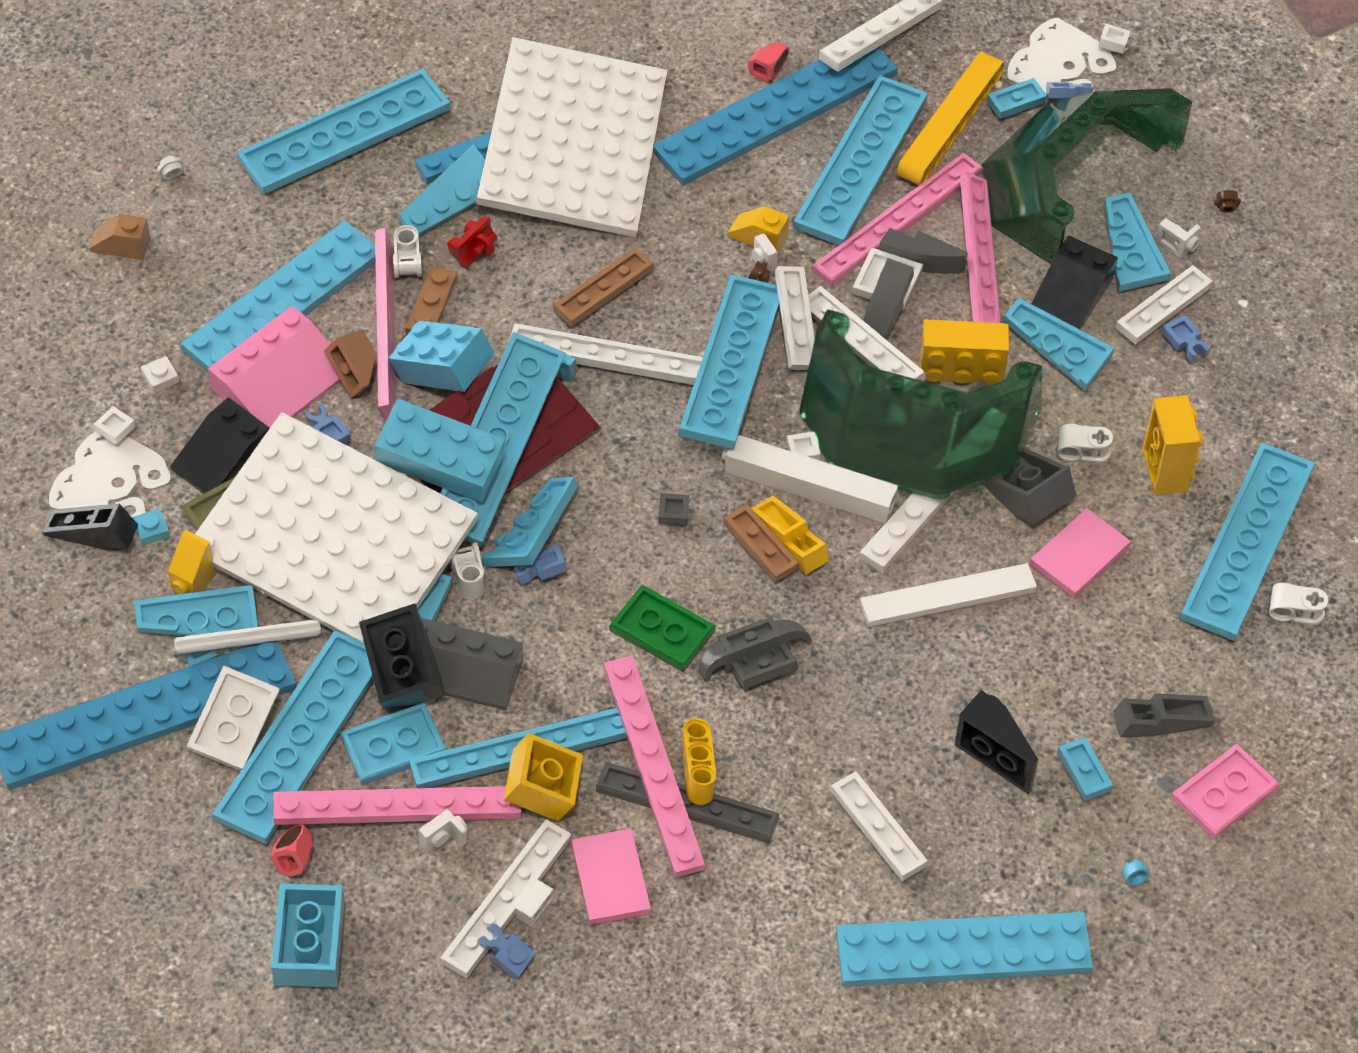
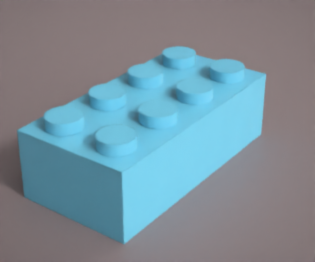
M397 398L375 443L374 460L397 471L482 503L504 456L505 439Z

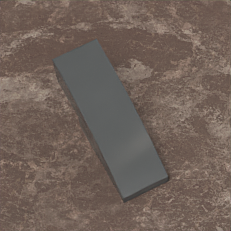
M889 228L879 244V250L923 264L922 272L957 274L964 273L966 270L968 252L921 231L913 238Z
M887 258L863 319L866 324L886 340L890 336L904 304L903 299L914 277L913 267Z
M1155 693L1150 700L1124 698L1113 711L1120 737L1172 734L1212 725L1215 722L1208 696Z

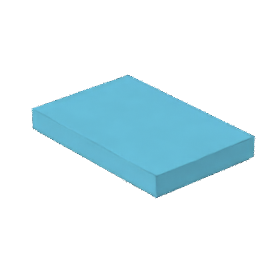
M425 702L340 732V738L361 786L410 769L409 759L446 750Z

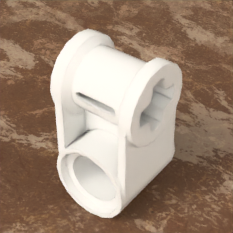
M411 225L400 226L394 232V278H399L400 275H417V277H422L419 234L417 229Z
M1065 424L1059 429L1058 457L1064 461L1104 463L1111 456L1110 446L1113 442V434L1105 427ZM1098 450H1101L1100 456H1097Z
M477 542L469 547L458 549L450 560V567L452 573H454L459 593L468 600L478 599L485 592L484 569Z
M1289 583L1275 584L1271 591L1269 616L1281 622L1289 621L1307 625L1320 624L1325 616L1324 609L1328 604V596L1323 590L1318 588L1295 586ZM1311 612H1314L1313 618L1310 617Z

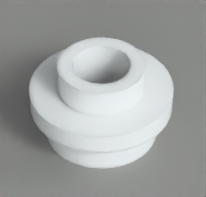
M168 156L160 161L157 171L165 180H171L179 177L184 172V162L180 157Z

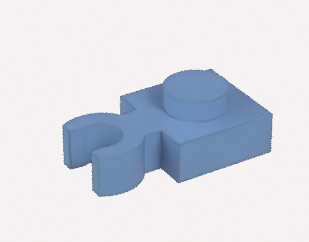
M1046 82V94L1049 98H1052V101L1068 102V98H1093L1094 87L1091 83Z
M1186 315L1163 325L1161 333L1177 351L1184 348L1187 351L1186 357L1192 363L1196 362L1197 353L1195 351L1201 352L1204 357L1208 355V345L1200 340L1202 333Z
M318 405V412L320 414L318 416L311 415L308 410L305 411L306 422L312 428L343 444L351 441L350 432L336 415L330 418L327 417V409L324 405Z
M559 545L540 551L532 565L513 566L520 584H526L536 576L543 580L568 571Z
M492 923L488 925L486 929L492 933L493 940L490 941L483 935L477 940L478 944L484 949L495 951L491 960L513 979L518 978L536 953L513 933L505 938L503 937L502 929L497 924Z

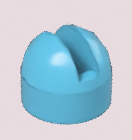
M1133 859V862L1129 864L1126 862L1123 867V876L1130 886H1139L1146 882L1150 876L1148 868L1141 860Z

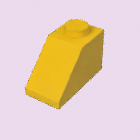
M766 206L741 213L727 232V236L754 247V237L764 233L778 254L788 237L789 215Z
M186 529L181 535L168 569L170 586L178 595L203 591L215 576L210 542Z

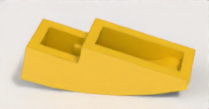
M771 496L751 508L797 559L799 569L805 575L829 561L826 543L808 530L806 520L775 496Z

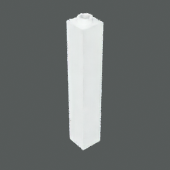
M738 435L734 449L727 447L723 449L722 460H725L724 472L869 519L886 523L896 503L898 485Z

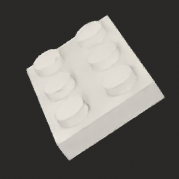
M223 666L190 737L187 750L241 771L251 756L280 688Z

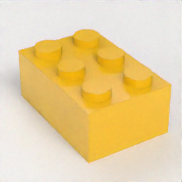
M924 319L919 353V367L925 372L927 378L924 381L978 383L983 380L988 385H1003L1009 352V324Z
M1188 395L1154 398L1142 451L1154 495L1188 492L1190 481L1194 480V465L1199 461L1198 449L1203 445V434L1201 429L1196 427L1197 413L1195 406L1190 405Z

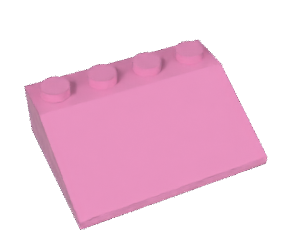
M294 306L289 307L208 368L211 390L223 400L229 397L270 428L281 412L294 418L341 382L324 351L330 343L312 321Z

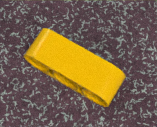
M694 718L686 721L684 724L681 744L686 795L692 803L705 805L713 799L716 781L710 725L706 721Z

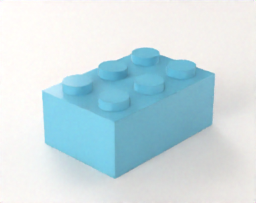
M419 320L403 341L397 345L388 359L402 383L465 392L495 352L482 328Z
M280 883L271 967L274 986L338 988L345 908L343 885Z

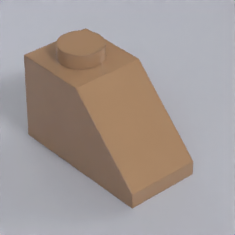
M119 214L98 226L89 248L90 252L143 260L150 242L147 218Z
M363 329L338 337L324 351L352 399L369 385L376 352Z

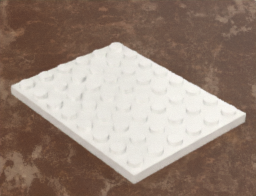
M512 37L476 204L636 238L667 70Z
M281 412L195 535L210 542L212 563L215 568L247 585H253L254 589L264 592L271 598L313 620H318L320 624L333 631L341 632L364 644L359 622L414 603L419 608L478 520V513Z

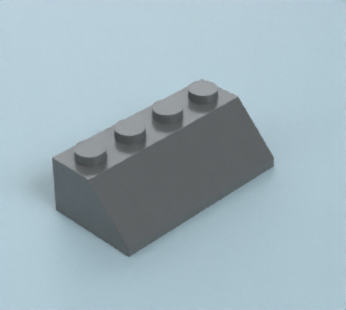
M421 618L439 668L445 696L506 710L523 664V642Z

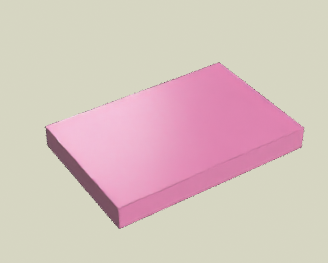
M1086 508L1031 558L1030 565L1075 598L1130 547L1131 541Z
M1235 744L1172 793L1171 799L1215 839L1278 790L1280 783L1238 744Z
M632 828L571 839V846L590 925L651 914V907Z

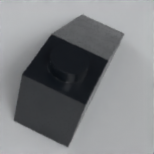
M120 503L52 509L42 533L47 537L104 550L129 548L138 528V523Z

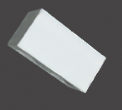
M537 879L515 908L516 918L532 927L552 901L553 888Z

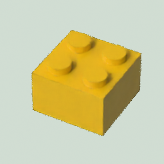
M528 733L512 751L504 800L559 821L575 806L583 754Z

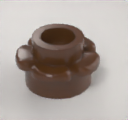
M1234 190L1218 192L1214 201V205L1224 213L1235 211L1241 203L1238 193Z
M757 261L748 278L765 282L770 273V270L766 269L768 263L766 262L764 265Z

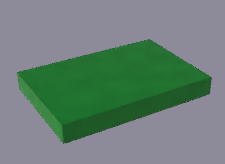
M641 585L611 622L609 631L684 673L714 634L716 625L650 588Z

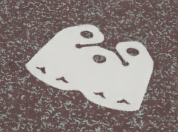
M1053 18L1034 30L1030 36L1029 47L1019 50L1013 56L1008 66L1007 75L1008 79L1017 83L1035 78L1046 94V82H1061L1062 79L1067 80L1080 76L1086 68L1084 56H1082L1084 52L1089 55L1087 58L1090 69L1097 74L1114 71L1116 69V62L1109 50L1098 46L1099 41L1060 18ZM1056 24V29H1048L1049 27H1053V25ZM1041 34H1043L1045 39L1038 41L1041 38ZM1025 55H1028V61H1021V59L1025 58ZM1103 58L1107 61V65L1100 67L1096 64V60ZM1071 61L1075 64V67L1068 70L1064 68L1063 64ZM1016 67H1018L1021 73L1015 75L1014 73L1017 72ZM1079 79V80L1069 81V82H1073V84H1080V83H1091V84H1092V82L1089 81V80H1087V79ZM1075 97L1068 98V101L1088 100L1091 98Z
M95 431L82 442L75 452V465L64 469L57 476L50 490L49 505L56 509L107 505L109 500L127 496L137 483L135 470H133L134 465L140 466L139 475L142 486L148 489H154L169 483L170 473L164 459L148 447L127 436L117 445L106 438L105 441H96V439L102 438V435ZM88 448H90V451H91L93 454H90V455H87L86 457H84V455H85L86 453H88ZM152 470H158L161 476L157 480H151L148 477V473ZM72 475L73 482L64 483V481L68 480L69 476ZM114 478H122L124 480L122 487L116 488L112 486ZM61 491L64 497L60 498L57 501V498L59 497L58 492ZM131 497L115 503H120L123 508L128 505L134 506L136 512L130 515L131 517L146 513L144 502L138 497Z

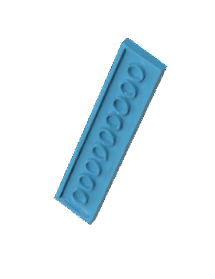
M879 47L838 72L821 60H817L653 144L652 153L678 182L684 186L871 89L879 75L889 79L896 76L898 67Z
M270 641L249 645L1 731L0 770L8 791L196 725L223 666L280 688L278 696L295 690L296 682L278 642Z

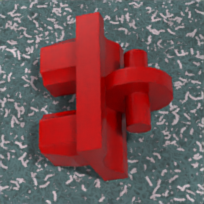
M483 216L478 222L470 220L465 225V234L461 238L452 237L447 242L450 254L457 257L461 267L467 268L481 254L485 256L493 254L495 251L493 242L498 238L491 228L490 217Z

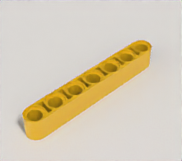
M982 51L977 54L901 159L896 172L897 176L917 185L922 184L930 177L999 81L1005 68L1004 61Z

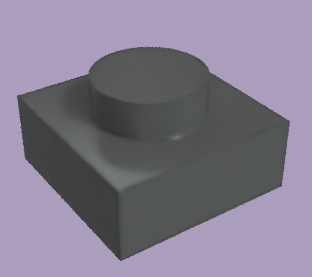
M661 493L658 523L687 525L689 495Z

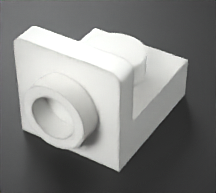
M1165 218L1159 224L1155 242L1181 259L1189 251L1193 252L1200 244L1201 239L1199 235L1201 227L1196 224L1191 230L1186 232L1179 225Z
M446 809L418 830L419 845L428 852L434 847H441L451 835L461 846L467 844L468 827L460 816H454Z

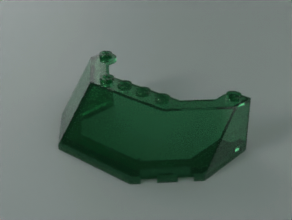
M1171 88L1095 91L1045 104L981 165L983 167L982 175L987 180L991 226L1051 265L1063 244L1066 226L1074 217L1073 206L1057 194L1053 168L1099 125L1112 124L1155 152H1158L1161 145L1164 144L1172 145L1171 149L1176 152L1184 143L1193 102Z
M829 309L826 310L817 328L799 414L802 420L807 423L811 432H815L818 447L825 454L827 463L898 485V489L937 500L950 497L951 492L964 487L966 490L987 483L988 478L1002 474L1006 476L1014 473L1042 409V365L1025 361L1018 362L1011 367L1005 380L966 393L860 364L845 340V336L850 328L849 318L843 313Z

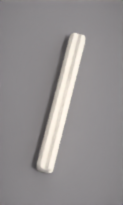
M308 620L177 637L174 639V650L176 654L254 645L270 641L315 637L320 635L321 627L318 620Z

